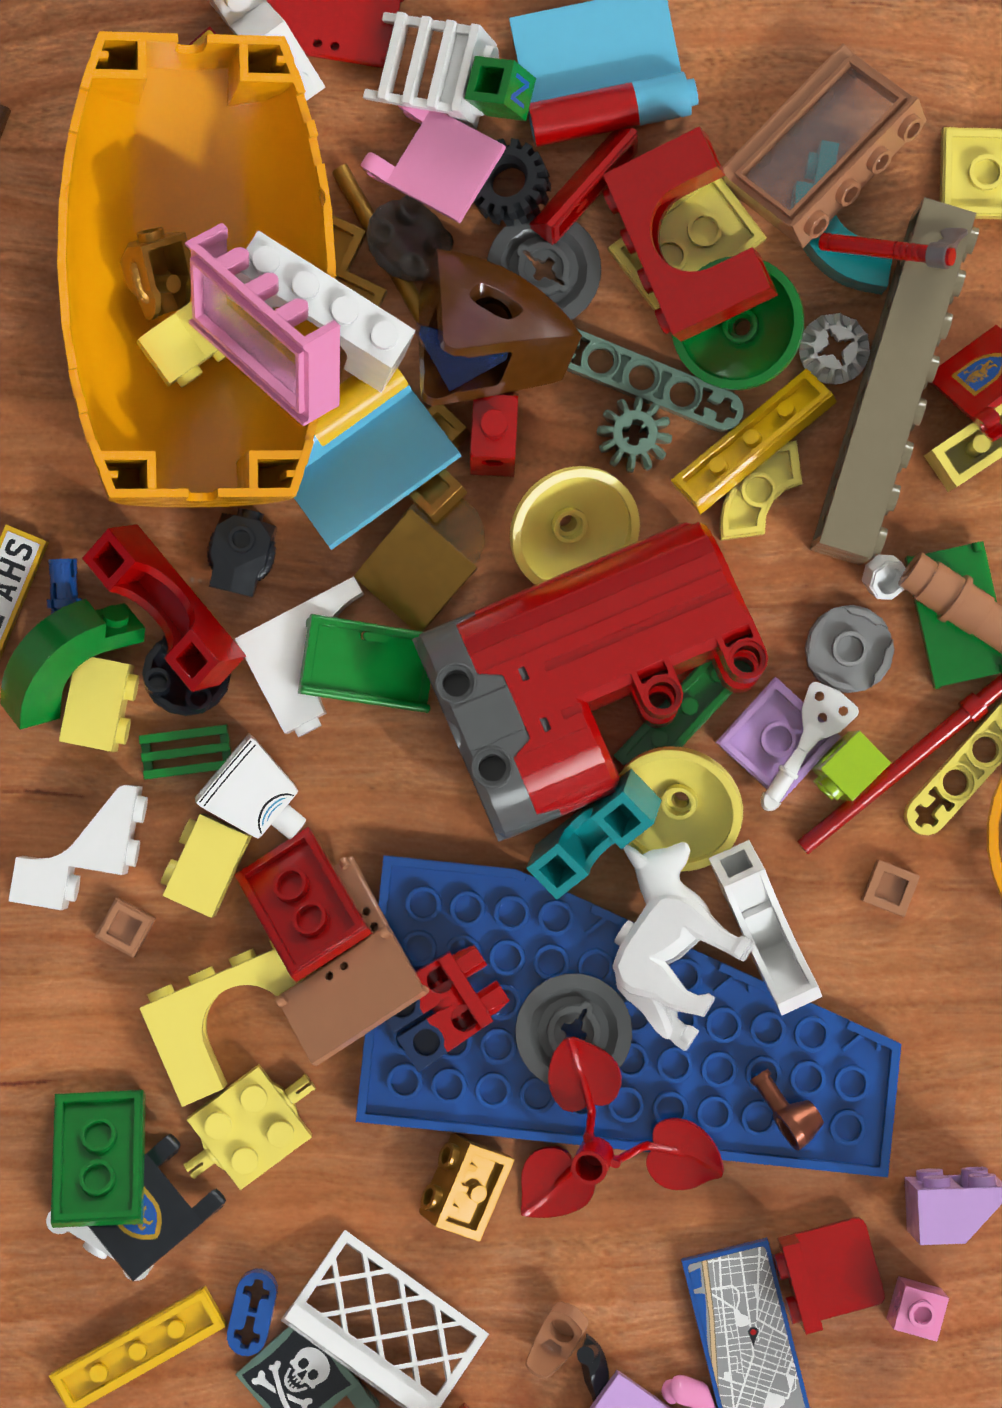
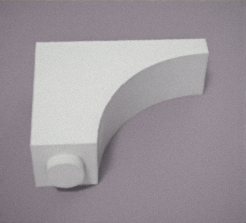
M354 576L235 638L241 650L246 654L245 659L285 734L295 731L297 736L301 737L320 727L321 723L318 718L327 714L321 697L298 694L308 629L306 627V620L310 614L337 618L347 606L362 597L364 594Z

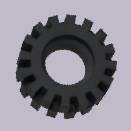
M511 138L510 145H506L504 139H499L496 141L504 144L506 150L478 193L474 203L486 219L489 216L494 224L500 225L501 220H503L507 227L514 226V219H519L523 225L529 222L526 217L527 214L532 212L537 217L541 213L538 206L540 203L546 206L549 200L546 191L551 192V183L548 178L550 176L541 156L537 151H534L530 144L525 142L524 146H522L519 139ZM514 168L523 172L525 183L517 194L502 197L493 191L494 179L502 171Z

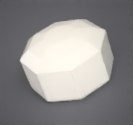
M880 554L865 565L862 582L869 593L875 598L892 600L905 590L898 585V582L906 568L894 555Z

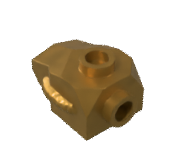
M163 227L138 232V240L128 243L120 264L126 284L138 299L146 320H153L165 313L179 310L190 302L191 254L189 248L185 245L187 241L186 232L165 234Z

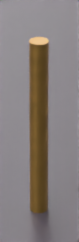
M347 164L341 165L332 174L419 326V291Z

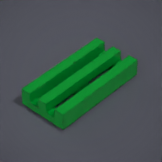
M227 724L139 736L144 780L216 771L232 754ZM220 735L221 743L151 751V743ZM217 752H222L223 761L161 769L153 768V761Z

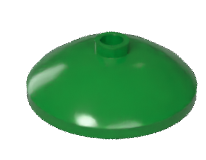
M733 256L717 259L703 266L698 271L708 269ZM763 260L778 296L682 342L672 335L675 349L681 361L691 373L707 384L727 390H744L758 387L778 376L796 355L804 331L802 302L790 279L769 262ZM741 321H749L750 330L745 335H738L736 332V327Z

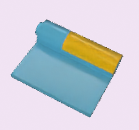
M398 368L382 393L352 375L340 384L339 406L318 419L313 439L314 444L294 499L332 550L461 457V454L413 392Z

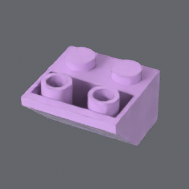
M964 1167L961 1168V1175H943L942 1169L934 1168L916 1170V1177H905L907 1231L919 1245L967 1243L1002 1204V1181L995 1174L988 1173V1168Z

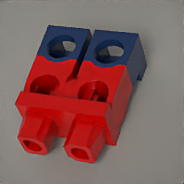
M475 945L461 949L453 955L448 951L416 970L415 972L422 985L428 987L429 993L386 1020L393 1033H395L429 1010H432L433 1013L397 1034L399 1043L418 1073L480 1029L492 1023L493 1019L491 1016L499 1012L510 1001L497 980L478 992H475L467 978L487 966Z

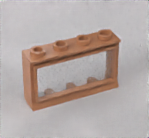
M842 43L722 167L726 175L723 179L737 198L800 247L804 248L813 238L823 234L829 225V221L844 206H848L855 201L860 190L875 174H879L887 168L891 158L906 142H910L918 136L927 120L917 96L913 97L853 54Z

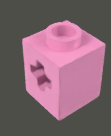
M898 1276L886 1319L894 1330L937 1342L949 1297L939 1287Z

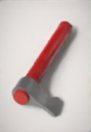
M945 228L941 230V235L944 239H940L938 242H931L929 245L823 233L819 239V248L822 251L926 263L928 267L949 269L955 263L956 248L959 242L968 234V231L965 228Z

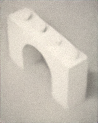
M258 230L246 248L249 252V267L235 276L242 283L246 284L264 273H274L278 276L279 291L264 301L273 310L276 307H281L294 299L300 298L308 302V318L306 320L318 328L335 320L340 325V346L347 355L344 370L382 393L405 357L416 330Z

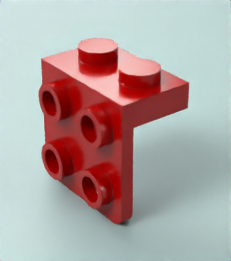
M853 1217L777 1238L781 1252L774 1254L780 1280L788 1279L793 1295L785 1298L792 1324L800 1322L806 1335L822 1331L821 1320L877 1306L885 1300V1293L870 1237L863 1219Z

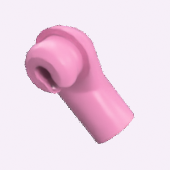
M676 1375L673 1379L666 1380L662 1385V1396L670 1404L677 1402L691 1408H716L709 1387L702 1381L685 1375Z

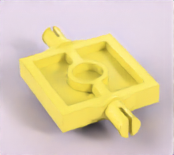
M260 1064L255 1066L188 1116L187 1121L201 1138L204 1150L183 1164L186 1171H190V1176L196 1179L198 1175L213 1164H216L225 1170L237 1187L242 1190L312 1138L311 1131L298 1115L295 1103L313 1090H316L313 1082L304 1074L284 1090L283 1087L270 1079Z

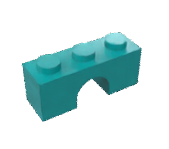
M630 769L620 777L619 784L613 794L582 807L535 845L526 869L557 900L589 875L595 861L611 845L616 843L622 849L655 823L662 800Z

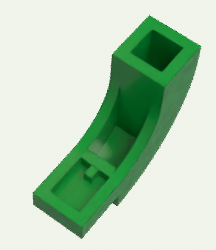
M83 599L62 607L38 623L14 650L2 679L1 706L20 730L60 719L62 692L68 678L75 669L97 654L144 642L145 626L125 603L95 610L87 599Z

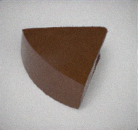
M436 249L419 293L421 398L425 403L437 406L500 395L561 381L582 335L571 319L552 299L523 277L502 266L475 256Z

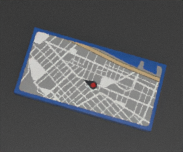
M767 1237L682 1258L681 1262L717 1407L810 1408Z

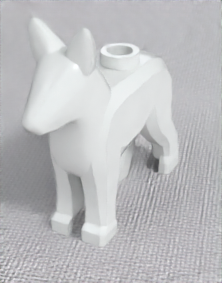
M681 842L667 848L653 849L644 854L628 844L623 849L635 868L639 888L646 906L636 922L633 923L628 920L615 938L614 943L620 946L613 963L617 989L644 1014L658 1034L665 1039H670L683 1051H687L699 1030L692 1025L684 1024L678 1018V1012L705 1017L715 997L709 993L697 995L688 991L668 964L679 960L700 940L743 962L747 959L756 943L746 936L737 937L729 933L711 915L708 906L701 897L681 882L679 875L686 865L691 852L686 842Z

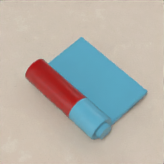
M593 0L509 18L517 62L536 77L528 110L535 147L692 115V106L699 105L694 78L686 79L685 73L681 72L667 0Z

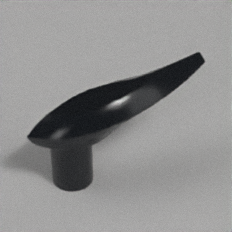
M586 1334L583 1346L577 1352V1358L581 1363L584 1381L594 1402L609 1381V1371L601 1346L595 1339Z

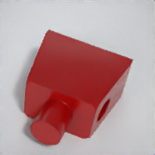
M504 393L473 399L470 475L514 477L519 393ZM485 460H497L500 462H489Z

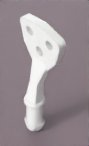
M812 682L809 685L802 706V736L796 750L784 765L779 766L777 775L766 792H763L761 806L764 810L773 811L781 805V800L794 780L798 779L799 775L797 773L807 753L818 741L841 732L858 716V707L839 690L819 682ZM822 692L824 699L821 701L816 700L815 694ZM845 706L848 709V713L842 716L838 711L840 707ZM820 713L827 715L825 722H819L818 715Z

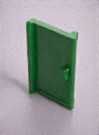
M984 541L925 554L936 562L940 561L962 577L969 575L973 578L974 585L994 597L997 602ZM907 556L905 558L906 567L915 556ZM914 599L934 689L1002 673L1001 653L974 635H968L949 621H939L937 613Z
M310 614L306 620V627L308 629L298 694L428 713L431 710L428 704L431 683L412 640L423 633L422 631Z

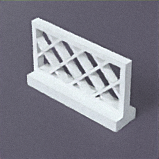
M346 1230L342 1232L281 1319L283 1323L401 1408H440L489 1335L485 1330ZM346 1244L361 1254L364 1273L339 1277L336 1258ZM368 1260L381 1268V1270L370 1271ZM331 1266L333 1278L321 1280ZM389 1274L395 1278L398 1284L400 1299L375 1303L371 1277ZM365 1278L369 1304L345 1309L340 1282ZM334 1283L338 1310L321 1313L306 1302L316 1286ZM405 1286L418 1296L406 1298ZM425 1300L431 1304L434 1310L436 1325L412 1329L407 1303ZM401 1304L405 1331L381 1335L376 1308ZM370 1309L374 1336L357 1339L348 1332L346 1314ZM441 1312L454 1322L442 1323ZM339 1315L341 1327L327 1317ZM461 1326L475 1336L464 1353L448 1355L444 1328ZM437 1330L441 1357L417 1361L413 1334ZM406 1336L411 1362L393 1365L384 1357L382 1340ZM375 1341L377 1353L363 1343ZM460 1358L451 1372L449 1360ZM442 1362L446 1381L438 1393L434 1395L421 1385L418 1366ZM412 1367L413 1379L399 1369Z

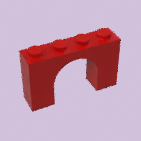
M700 126L603 174L608 188L603 190L604 198L611 212L614 215L617 213L621 215L625 228L620 230L622 240L630 254L637 252L643 266L637 270L639 279L647 294L654 292L660 308L655 309L654 312L665 334L671 332L674 337L682 342L778 296L761 255L753 247L701 271L676 269L670 266L663 256L659 239L660 228L664 216L670 207L680 198L726 176L708 135Z

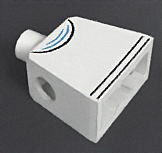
M250 733L247 734L226 759L225 763L195 796V801L200 807L257 839L272 825L290 840L306 822V818L289 805L298 792L297 787Z

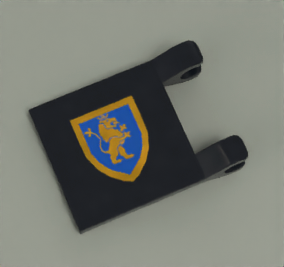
M172 1134L165 1136L144 1156L143 1224L87 1226L132 1281L136 1280L202 1223L218 1212L226 1202L224 1195L218 1189H214L191 1208L161 1172L159 1167L177 1154L181 1146L180 1142Z

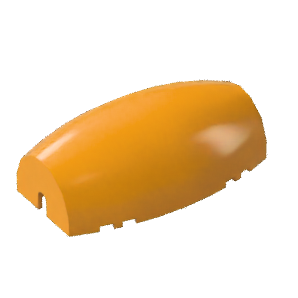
M99 31L79 88L63 160L58 212L57 275L61 330L71 388L88 449L110 502L149 507H228L269 504L290 500L297 495L304 475V469L308 464L314 444L313 439L319 418L302 426L227 357L220 362H217L214 356L199 365L203 373L183 388L180 387L178 382L167 387L137 345V340L179 310L165 313L153 320H146L138 299L126 284L120 264L128 243L138 240L137 233L140 231L163 227L165 234L186 232L188 241L223 223L228 228L227 252L237 247L246 249L259 230L336 279L332 206L325 163L322 164L315 120L311 118L304 95L306 90L285 36L207 34L202 44L181 45L178 44V33ZM229 297V303L295 361V354ZM308 320L294 326L303 336L319 329Z

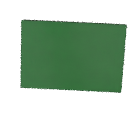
M144 1090L55 1094L51 1225L53 1228L143 1224L146 1101Z

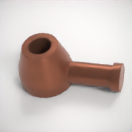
M766 1069L752 1078L750 1082L753 1086L757 1087L773 1111V1118L785 1139L794 1149L799 1151L813 1139L824 1124L822 1116L809 1100L789 1104L771 1078V1072L769 1069Z

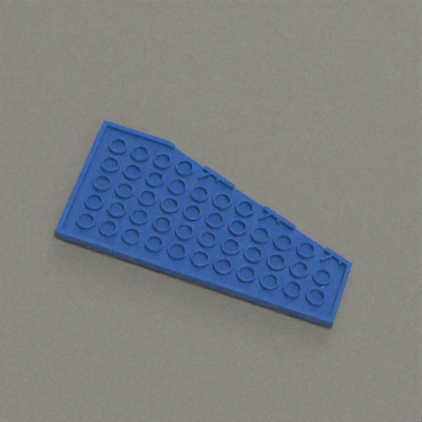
M390 855L383 856L378 905L415 971L448 951L453 955L461 949L475 945L487 966L467 978L475 992H478L497 980L510 1001L499 1012L491 1016L493 1019L492 1023L480 1029L419 1073L399 1043L397 1034L433 1013L432 1010H429L395 1033H393L385 1021L365 1034L356 1122L581 1145L584 1141L583 1135L586 1129L587 1108L585 1107L576 1112L563 1110L552 1097L549 1085L538 1079L528 1069L517 1047L516 1021L525 999L534 988L545 980L562 974H586L602 980L619 994L628 1009L632 1024L630 1050L620 1067L622 1075L620 1091L610 1104L604 1106L595 1105V1137L605 1139L613 1149L629 1150L644 1141L653 1142L654 1127L661 1120L681 1118L697 1124L712 1138L721 1154L722 1160L888 1177L901 1043L811 1002L781 1015L763 980L691 948L679 960L668 965L688 991L697 995L709 993L715 997V1000L705 1017L678 1012V1018L684 1024L692 1025L699 1030L687 1051H683L670 1039H665L658 1034L644 1014L617 989L613 963L620 946L614 943L628 919L569 892H566L556 900L534 876L515 868ZM583 1009L579 1018L575 1019L572 1024L564 1023L561 1030L566 1033V1037H577L581 1040L585 1038L586 1033L581 1030L583 1023L581 1020L587 1009ZM766 1069H769L771 1072V1078L789 1104L809 1100L822 1116L824 1124L813 1139L799 1151L794 1149L785 1139L773 1118V1111L757 1087L753 1086L750 1082L752 1078Z

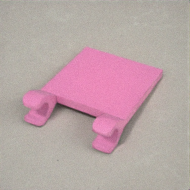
M398 105L407 118L420 123L421 126L396 166L369 152L363 159L361 167L367 171L371 178L387 184L450 219L461 223L506 150L505 145L445 113Z

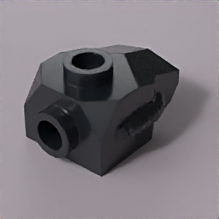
M238 508L237 515L221 514L207 547V561L212 569L209 587L249 597L254 596L258 581H261V579L268 575L274 564L276 554L275 536L277 527L262 522L264 514L243 508Z

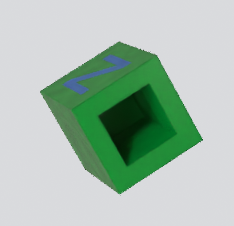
M475 56L464 99L486 116L526 121L536 77L515 60Z

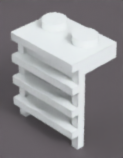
M397 11V14L384 12L382 21L387 24H393L394 27L378 91L365 89L363 98L370 101L447 113L450 117L473 129H477L479 117L484 114L464 98L474 57L499 58L496 42L479 24L472 23L470 26L458 24L456 21L448 19L445 22L433 20L431 17L423 15L420 18L408 16L404 12ZM408 28H418L403 95L394 94L393 90ZM433 31L443 32L428 98H418Z

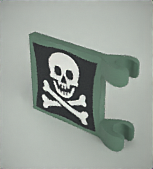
M290 1327L286 1328L235 1374L263 1408H333L346 1395L355 1408H379L380 1401L353 1372Z

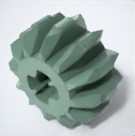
M642 397L635 398L633 410L629 411L624 399L618 400L617 409L621 416L619 417L613 411L607 409L603 413V417L613 426L603 425L597 428V435L611 438L599 445L600 452L607 453L613 449L617 451L609 462L613 467L619 464L622 457L627 458V473H633L636 459H640L645 471L652 468V461L648 453L659 460H663L666 456L665 451L655 443L670 444L672 442V435L658 432V430L670 424L669 418L662 417L654 421L653 417L657 414L660 407L657 403H653L647 413L641 411L643 405ZM631 425L640 426L639 433L644 431L646 433V438H640L638 445L628 444L629 437L623 438L622 432H628Z

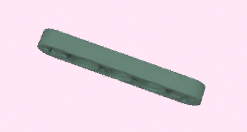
M578 329L582 335L580 341L582 340L589 344L582 353L580 366L571 363L576 357V354H574L567 371L630 397H642L643 402L647 404L657 403L660 409L713 431H731L742 419L744 412L743 403L733 392L714 387L690 374ZM599 349L609 352L614 362L612 368L602 374L594 372L588 365L589 355ZM645 366L652 371L654 383L650 388L637 390L632 387L629 382V373L633 368ZM681 382L690 385L695 393L692 404L685 407L675 405L671 401L669 394L672 386ZM703 390L711 393L706 402L719 406L723 400L729 401L731 403L729 410L735 413L734 419L727 417L723 423L715 420L717 413L706 407L703 409L702 416L695 414L694 411L702 400Z

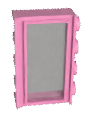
M220 223L185 242V245L191 250L190 275L193 318L189 320V324L302 426H305L339 406L340 325L333 320L306 336L298 332L294 326L308 318V302L297 298L273 310L264 301L279 291L278 276L274 273H264L246 284L242 283L235 275L249 267V252L242 247H237L227 252L228 228L223 223Z

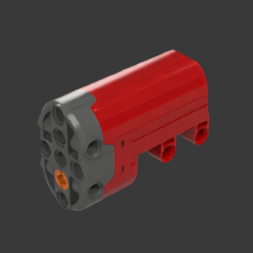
M700 522L677 524L423 632L418 637L412 639L498 842L566 815L615 792L620 777L592 711L630 696L642 722L653 728H662L673 721L682 703L683 691L677 675L712 661L722 686L733 693L740 694L753 688L767 667L768 662L767 650L728 564L711 531ZM739 660L747 663L751 668V672L746 673L738 670L734 665V661ZM655 695L663 696L670 703V707L665 709L656 708L652 705L649 698Z

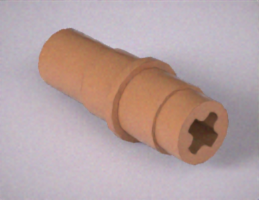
M919 552L906 567L898 585L914 595V599L937 613L939 621H949L968 635H974L1002 654V605L997 603L994 597L974 585L973 578L969 575L962 577L940 561L936 562L923 552Z

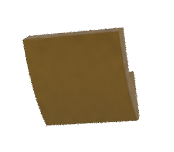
M410 509L369 556L354 577L409 627L423 632L478 568L416 512Z

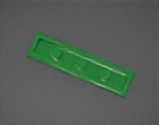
M739 660L734 661V665L738 670L746 673L751 672V668L747 663ZM712 661L696 667L681 683L683 691L682 703L670 724L662 728H653L643 723L613 755L623 766L639 754L654 748L668 746L683 747L733 692L722 686ZM666 699L658 708H668L670 703Z

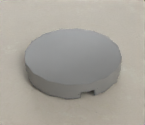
M855 605L832 608L818 617L808 631L804 647L807 666L817 681L840 692L853 693L865 691L880 682L891 667L894 654L891 633L887 629L888 627L884 620L868 608Z

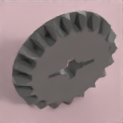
M532 213L526 215L529 222L523 225L519 219H515L514 226L504 227L497 235L490 248L487 261L502 266L523 277L552 299L571 320L575 319L591 303L597 293L601 279V259L594 240L579 223L575 222L556 244L551 245L530 228L529 224L535 218ZM526 255L535 262L538 261L542 264L547 262V260L552 261L554 264L551 271L555 275V279L562 285L546 277H543L540 281L534 278L536 269L533 266V262Z
M562 974L547 979L531 991L520 1008L516 1021V1042L520 1056L528 1069L538 1079L548 1085L551 1058L558 1045L566 1038V1033L561 1030V1027L564 1023L572 1024L575 1019L579 1018L583 1009H587L581 1020L583 1022L581 1030L586 1033L584 1041L605 1050L614 1058L619 1068L629 1053L632 1041V1024L628 1009L619 994L598 978L586 974Z

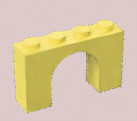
M271 940L269 941L272 946L271 950L257 956L253 948L229 958L232 967L215 973L212 966L188 976L191 985L174 991L172 984H169L147 994L150 1002L140 1007V1011L182 1107L218 1092L227 1085L207 1035V1017L215 999L223 991L240 985L258 986L278 996L298 983L290 976Z

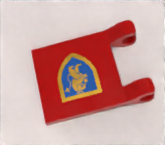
M998 325L993 326L938 366L935 378L930 383L970 418L991 442L996 441L1002 436V425L999 423L1000 416L995 410L997 406L1002 404V329Z

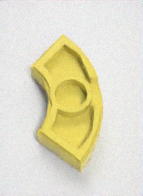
M797 440L785 444L727 492L720 515V541L765 534L766 515L773 501L784 491L803 484Z

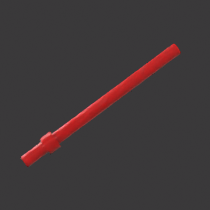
M1002 673L976 695L971 692L958 703L960 707L958 710L890 764L853 801H845L797 841L801 848L807 854H810L971 721L977 723L988 714L987 708L1002 696Z

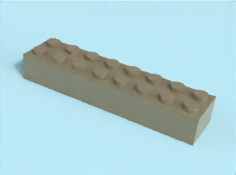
M924 197L911 215L903 242L929 245L931 242H938V240L944 239L941 235V230L945 228H965L968 234L959 242L956 248L955 263L949 269L928 267L926 263L915 261H897L870 349V355L863 372L810 546L811 551L857 565L874 558L876 554L880 555L888 533L887 528L881 527L884 516H887L889 511H894L901 490L900 485L894 484L897 473L901 472L902 468H907L914 448V443L907 440L910 431H913L915 425H920L927 405V400L921 398L923 389L927 387L928 382H933L939 366L940 357L934 355L935 348L939 346L941 339H946L953 320V314L947 312L948 305L952 304L954 297L960 295L966 277V271L961 270L960 266L962 262L964 263L967 254H972L978 238L979 228L973 227L976 217L975 212Z

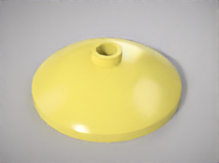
M573 466L552 472L536 482L526 492L514 512L510 527V546L515 562L523 574L536 585L638 541L640 531L638 508L629 490L616 477L606 471L588 466ZM571 515V521L565 526H560L562 518Z
M659 747L639 754L621 770L619 777L632 769L662 800L655 823L629 843L631 847H634L640 853L644 854L653 849L667 848L681 842H686L691 852L681 872L693 871L711 865L710 857L725 850H730L736 842L743 821L742 798L731 775L711 757L684 747ZM675 793H685L688 796V800L678 799Z

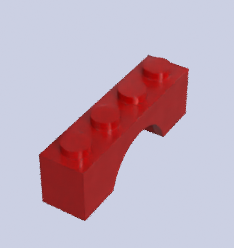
M138 524L108 528L82 557L109 592L129 598L154 618L164 632L168 643V652L164 659L191 692L220 685L246 657V654Z

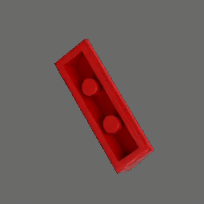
M634 128L613 131L547 203L541 210V213L530 222V228L551 245L556 244L608 186L603 174L629 162L636 155L638 150V131Z

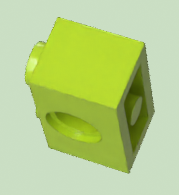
M850 731L812 768L818 776L813 782L830 800L835 799L837 801L840 798L845 801H853L891 762L861 731Z

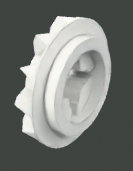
M841 313L821 315L811 322L803 332L799 346L802 365L820 382L826 384L846 383L858 376L868 361L870 355L868 334L856 319H851ZM828 331L836 342L851 341L841 352L843 366L833 354L818 356L829 344L827 339L829 337Z

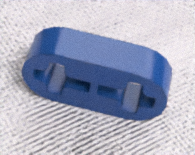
M264 1269L248 1271L242 1276L236 1289L227 1330V1341L229 1347L241 1356L257 1354L264 1347L269 1334L278 1294V1284L275 1277ZM256 1279H260L263 1281V1289L268 1290L269 1295H262L258 1308L250 1307L252 1292L245 1290V1286H252ZM248 1316L255 1317L253 1332L259 1334L260 1339L253 1338L250 1345H245L242 1343V1336L236 1334V1329L242 1330Z

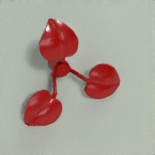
M566 1037L558 1045L549 1066V1089L555 1102L563 1110L576 1112L585 1107L587 1108L586 1129L583 1135L584 1141L579 1146L574 1158L567 1150L556 1146L542 1147L530 1154L523 1166L521 1175L522 1216L551 1218L580 1210L589 1203L594 1194L596 1184L605 1178L610 1167L619 1168L622 1162L646 1150H650L646 1158L647 1170L654 1181L664 1188L670 1190L693 1189L723 1176L724 1166L721 1154L712 1138L697 1124L681 1118L661 1120L654 1127L653 1142L644 1141L619 1155H614L613 1148L609 1142L594 1136V1126L596 1118L595 1105L604 1106L610 1104L620 1091L622 1075L617 1062L605 1050L577 1037Z

